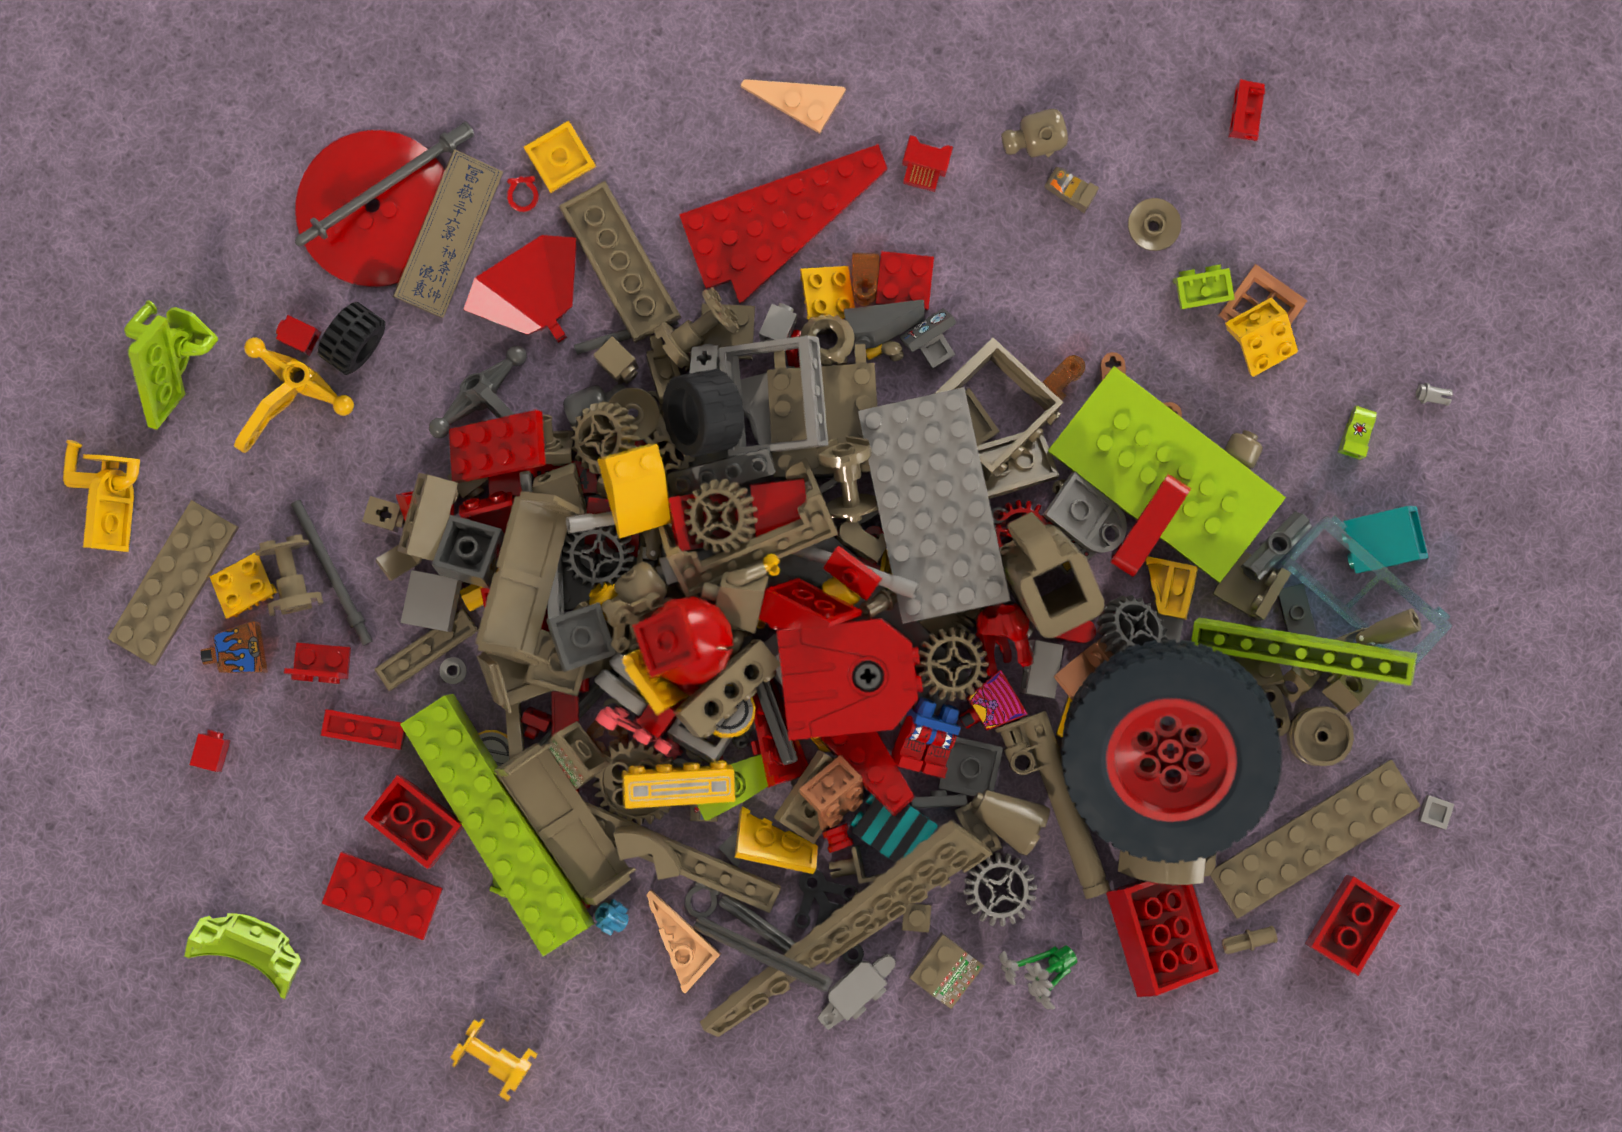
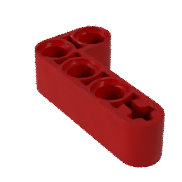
M1167 474L1126 538L1118 546V550L1111 557L1110 563L1134 577L1186 499L1191 488L1170 474Z

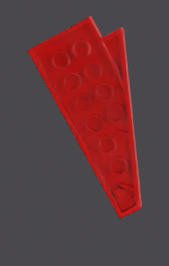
M879 144L679 214L706 290L731 281L739 304L745 302L887 171Z

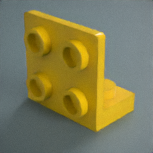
M1272 297L1225 323L1227 331L1240 343L1248 371L1252 377L1298 352L1288 314Z

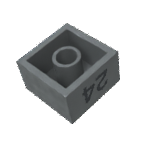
M450 515L432 566L441 576L490 589L494 573L497 570L496 565L505 534L500 528Z

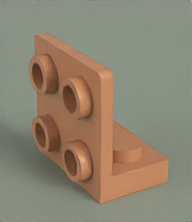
M1101 638L1054 675L1055 680L1072 701L1077 690L1082 686V683L1089 674L1095 672V668L1105 660L1109 661V657L1113 656L1111 651H1106L1107 645L1100 643Z
M841 755L799 789L800 794L818 812L819 826L823 832L828 828H835L842 821L843 816L849 811L853 812L858 809L864 799L862 777Z

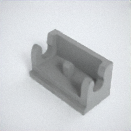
M1029 640V645L1034 654V663L1023 667L1019 693L1055 698L1057 681L1054 675L1060 670L1064 645Z

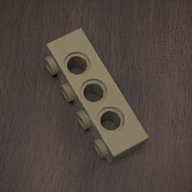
M753 639L728 661L725 669L710 681L705 682L673 713L694 737L701 738L704 736L706 738L717 729L716 724L722 718L727 719L737 711L736 705L743 699L747 701L756 694V687L760 683L770 681L777 674L776 669L780 666V662L761 640ZM747 665H751L754 670L753 676L750 679H747L744 675V669ZM728 683H731L734 692L731 697L727 698L724 694V688ZM711 701L714 710L711 715L707 716L704 713V705Z

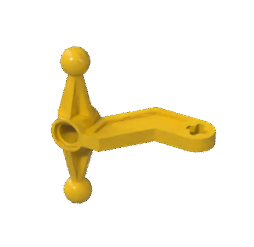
M253 337L245 342V353L251 358L260 357L284 383L260 402L239 433L234 447L242 453H246L252 448L269 421L287 408L298 392L302 395L331 403L338 415L346 416L353 411L354 402L349 396H338L316 371L296 358L267 350L260 338ZM303 370L305 373L304 379L299 383H295V373Z

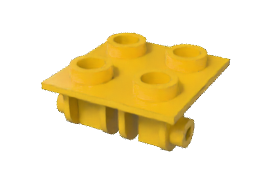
M848 266L800 269V279L803 284L804 304H806L808 321L811 317L817 318L820 315L826 316L828 314L833 317L838 315L841 319H845L844 309L855 308Z
M255 553L210 576L226 619L233 616L236 618L242 612L248 609L252 610V605L259 606V601L263 602L269 598L272 599L274 594L278 593L274 584H271L260 556H256Z

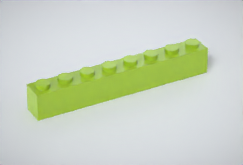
M1201 617L1194 622L1191 640L1195 645L1202 644L1213 648V651L1218 650L1226 655L1408 686L1412 685L1418 654Z

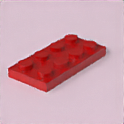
M532 410L449 429L451 477L453 482L462 483L546 465L542 411Z
M340 852L321 904L425 940L443 888Z

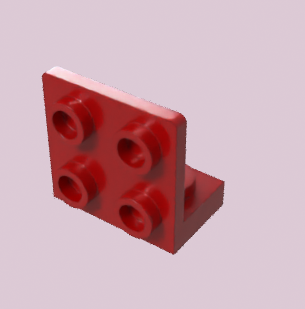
M296 643L293 669L284 668V673L291 674V680L313 682L314 677H318V682L340 684V679H348L351 647Z

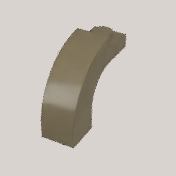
M1120 851L1118 871L1128 876L1154 883L1171 885L1203 883L1204 877L1211 876L1216 866V855L1205 859L1199 857L1197 861L1185 863L1184 860H1179V863H1165V860H1161V862L1148 861L1146 857L1140 859L1129 855L1128 851Z

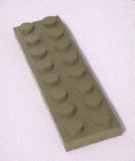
M1388 760L1219 864L1212 871L1210 877L1235 918L1238 919L1420 807V804L1394 762Z

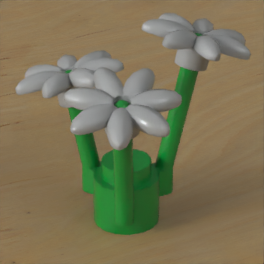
M1067 945L1060 949L1054 946L1046 952L1017 962L1016 960H1008L1005 951L999 955V960L1003 964L1001 969L1005 971V979L1012 985H1016L1014 980L1016 977L1015 971L1019 970V967L1026 965L1025 967L1029 973H1026L1024 977L1029 981H1033L1032 984L1028 983V992L1035 996L1036 1002H1041L1046 1009H1055V1006L1050 1002V991L1064 976L1071 972L1070 968L1077 964L1075 953ZM1051 957L1048 960L1050 966L1045 970L1041 969L1040 964L1036 962ZM1053 971L1059 973L1051 982L1047 980L1049 974Z

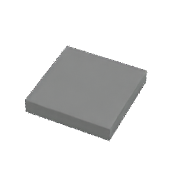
M411 570L400 623L452 633L462 581Z

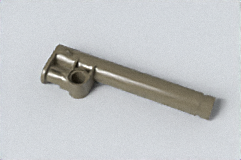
M1046 711L996 728V733H1001L1006 746L1004 751L1009 767L1014 773L1025 775L1039 770L1080 885L1083 886L1082 890L1085 898H1093L1111 891L1088 825L1085 823L1084 817L1082 818L1078 813L1067 791L1063 776L1062 754ZM1019 755L1026 756L1029 761L1028 767L1025 770H1019L1015 766V759Z

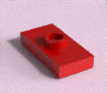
M840 546L834 550L823 567L825 571L865 601L870 598L883 579Z

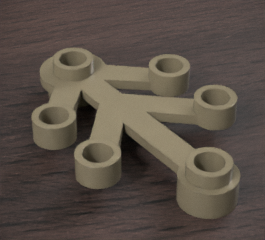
M650 592L646 597L632 604L621 600L612 603L606 611L608 622L614 627V639L611 642V646L618 653L624 651L631 653L640 649L632 625L650 618L651 614L665 602L673 599L668 597L663 600L658 593ZM647 606L650 608V609H648V610H646V611H644V612H641V613H639V614H637V615L634 614V613H636V612L642 610L643 608H645V607H647ZM625 624L630 625L629 640L624 636Z

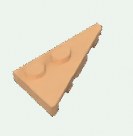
M744 79L741 84V88L819 134L846 92V88L838 86Z
M650 890L646 894L650 909L655 916L663 943L680 981V987L686 993L721 953L653 890Z

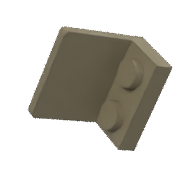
M1244 551L1223 580L1217 584L1213 595L1257 621H1261L1266 618L1291 572L1284 568L1275 569L1273 567L1258 583L1250 580L1241 568V565L1251 556L1250 553Z

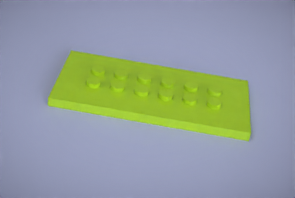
M1113 366L1047 451L1070 470L1078 473L1135 520H1138L1167 474L1191 488L1189 494L1160 539L1217 583L1223 580L1286 498L1115 366Z

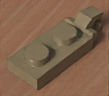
M656 335L649 336L651 351L646 352L647 363L659 403L662 404L667 384L673 377L679 376L680 372L678 365L663 349L661 337L657 339Z

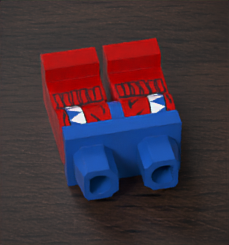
M920 697L915 709L910 708L906 714L908 717L902 725L891 757L898 767L917 772L921 771L922 773L945 779L948 770L946 763L950 751L955 744L956 736L959 735L961 729L956 724L959 710L955 706L943 704L938 716L933 714L937 704L930 699Z

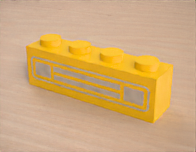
M712 761L710 766H700L697 762L684 763L683 767L672 768L671 764L656 765V769H645V766H630L628 771H622L624 807L626 809L735 802L734 768L731 764H727L726 761Z

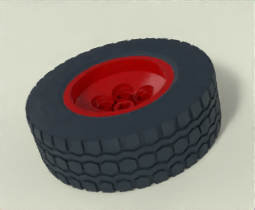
M1156 640L1144 642L1143 646L1137 644L1126 648V652L1120 651L1109 657V661L1105 660L1095 668V672L1089 674L1082 683V686L1077 690L1069 706L1062 738V767L1064 781L1071 801L1074 802V806L1080 816L1084 817L1085 823L1093 831H1097L1099 837L1107 843L1111 842L1113 847L1122 852L1128 851L1131 856L1140 859L1146 857L1148 861L1154 862L1165 860V863H1179V860H1184L1185 863L1197 861L1199 857L1205 859L1214 856L1217 851L1221 853L1232 847L1234 842L1238 843L1247 836L1248 830L1251 832L1260 822V817L1263 818L1269 809V802L1273 801L1281 775L1282 750L1276 718L1271 704L1261 686L1257 684V681L1248 671H1245L1243 666L1234 659L1230 660V657L1218 650L1213 651L1211 647L1202 644L1195 645L1194 642L1184 640L1176 642V640H1162L1159 643ZM1170 716L1175 721L1171 725H1164L1160 720L1163 717ZM1191 727L1200 730V733L1196 736H1189L1185 732ZM1141 732L1151 733L1152 737L1149 740L1144 741L1138 738ZM1169 743L1174 745L1171 751L1167 750V744ZM1192 754H1200L1203 757L1199 762H1191L1188 759ZM1144 758H1151L1155 763L1152 766H1144L1141 764V761ZM1170 769H1177L1180 774L1177 777H1169L1166 775V772Z

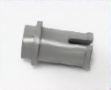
M1427 382L1419 384L1417 387L1416 400H1420L1422 404L1432 402L1449 406L1452 399L1441 397V395L1452 397V389L1430 386Z

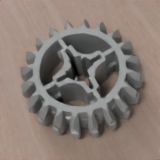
M996 852L995 861L992 862L989 856L985 859L986 865L983 866L982 862L977 864L980 868L977 872L972 868L968 870L970 874L974 875V879H964V882L972 885V888L964 889L963 893L967 895L972 894L973 897L965 902L967 905L976 904L971 910L972 914H976L980 910L982 911L979 917L980 921L983 922L987 916H990L989 924L994 926L996 918H999L1000 926L1004 927L1006 924L1005 918L1007 917L1011 924L1016 923L1013 916L1016 913L1021 919L1025 918L1024 913L1020 911L1023 907L1029 911L1032 910V907L1026 901L1027 899L1036 900V896L1029 894V890H1036L1037 885H1028V881L1033 880L1035 876L1034 874L1024 875L1029 869L1028 865H1024L1020 869L1018 868L1021 863L1020 858L1017 857L1012 864L1010 863L1011 854L1007 853L1004 861H1001L1000 853ZM996 867L1008 868L1006 873L997 880L984 875L987 871ZM1015 873L1019 876L1022 883L1021 897L1014 894L1010 888L1013 880L1012 877ZM979 882H982L990 889V896L985 906L980 901L978 895ZM988 882H992L993 884L1001 885L1003 882H1005L1006 887L1004 888L1007 889V892L1011 894L1012 897H1009L1006 894L1003 895L1001 893L998 895V897L995 896L994 892H996V890H993L994 887L990 885ZM1007 899L1016 904L1007 911H992L994 906H997L1001 900Z

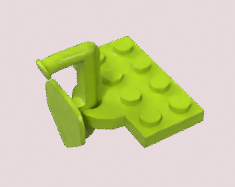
M147 300L145 305L127 323L124 333L127 337L136 340L130 345L128 355L147 426L158 430L185 396L181 375L187 367L190 356H200L208 353L217 343L218 337L195 314L176 307H172L167 311V318L157 315L150 324L144 325V322L152 314H157V308L154 303Z

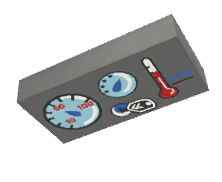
M942 308L899 336V338L911 352H914L954 326L956 321L948 311Z

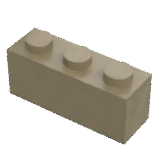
M418 473L398 552L431 561L434 560L450 517L451 506L455 503L458 496L457 482Z

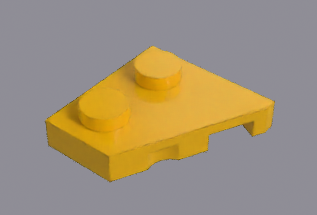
M1147 556L1146 564L1148 565L1151 577L1150 581L1155 594L1158 613L1186 620L1198 567Z

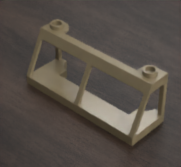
M807 458L791 464L785 472L786 480L804 478L806 500L802 506L797 508L801 519L754 538L753 534L747 533L749 541L742 543L739 549L732 547L728 553L723 551L700 561L696 551L684 552L678 546L676 547L671 523L658 527L667 559L686 597L702 592L704 583L721 584L725 572L749 568L759 563L763 564V559L768 554H775L780 559L838 535Z

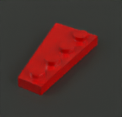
M772 678L770 683L787 727L785 706ZM756 692L752 696L755 704L754 722L769 788L800 778L808 763L799 740H792L798 760L789 765L782 763Z

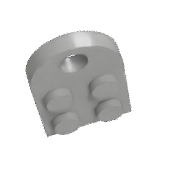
M1072 472L1042 515L1084 549L1093 553H1104L1114 550L1122 543L1126 535L1127 523L1121 508L1076 472ZM1108 526L1115 531L1113 541H1108L1105 537V530Z

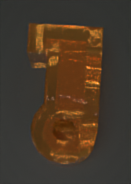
M1076 355L1068 356L1042 383L1063 401L1067 395L1062 390L1070 382L1078 380L1083 375L1086 367L1084 360Z

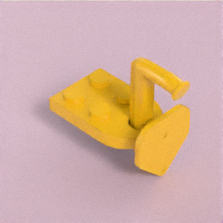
M67 440L63 471L64 484L71 488L89 489L83 547L129 552L134 502L132 484L138 478L140 459L83 454V459L102 462L101 471L98 473L76 472L78 451L82 444ZM119 464H127L126 473L118 470Z

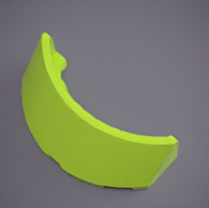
M227 913L226 917L211 918L210 916L200 918L188 938L184 954L186 958L217 955L243 961L262 972L273 983L283 999L286 998L301 963L299 954L294 952L289 945V939L279 929L268 922L265 923L258 920L256 917L236 913Z

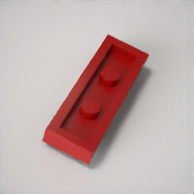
M325 709L320 736L402 750L405 731L400 725L403 722Z

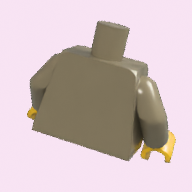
M768 554L764 557L763 564L759 563L749 568L725 572L720 586L704 583L701 598L716 602V606L720 607L731 624L732 630L744 629L755 633L756 627L762 629L766 625L764 621L759 619L768 581L766 574L769 572L770 575H777L780 572V568L777 565L780 563V560L775 554Z

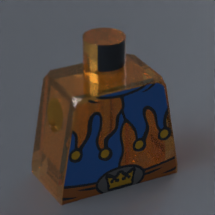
M248 622L213 635L214 647L201 649L200 654L203 665L217 663L219 673H268L260 622Z

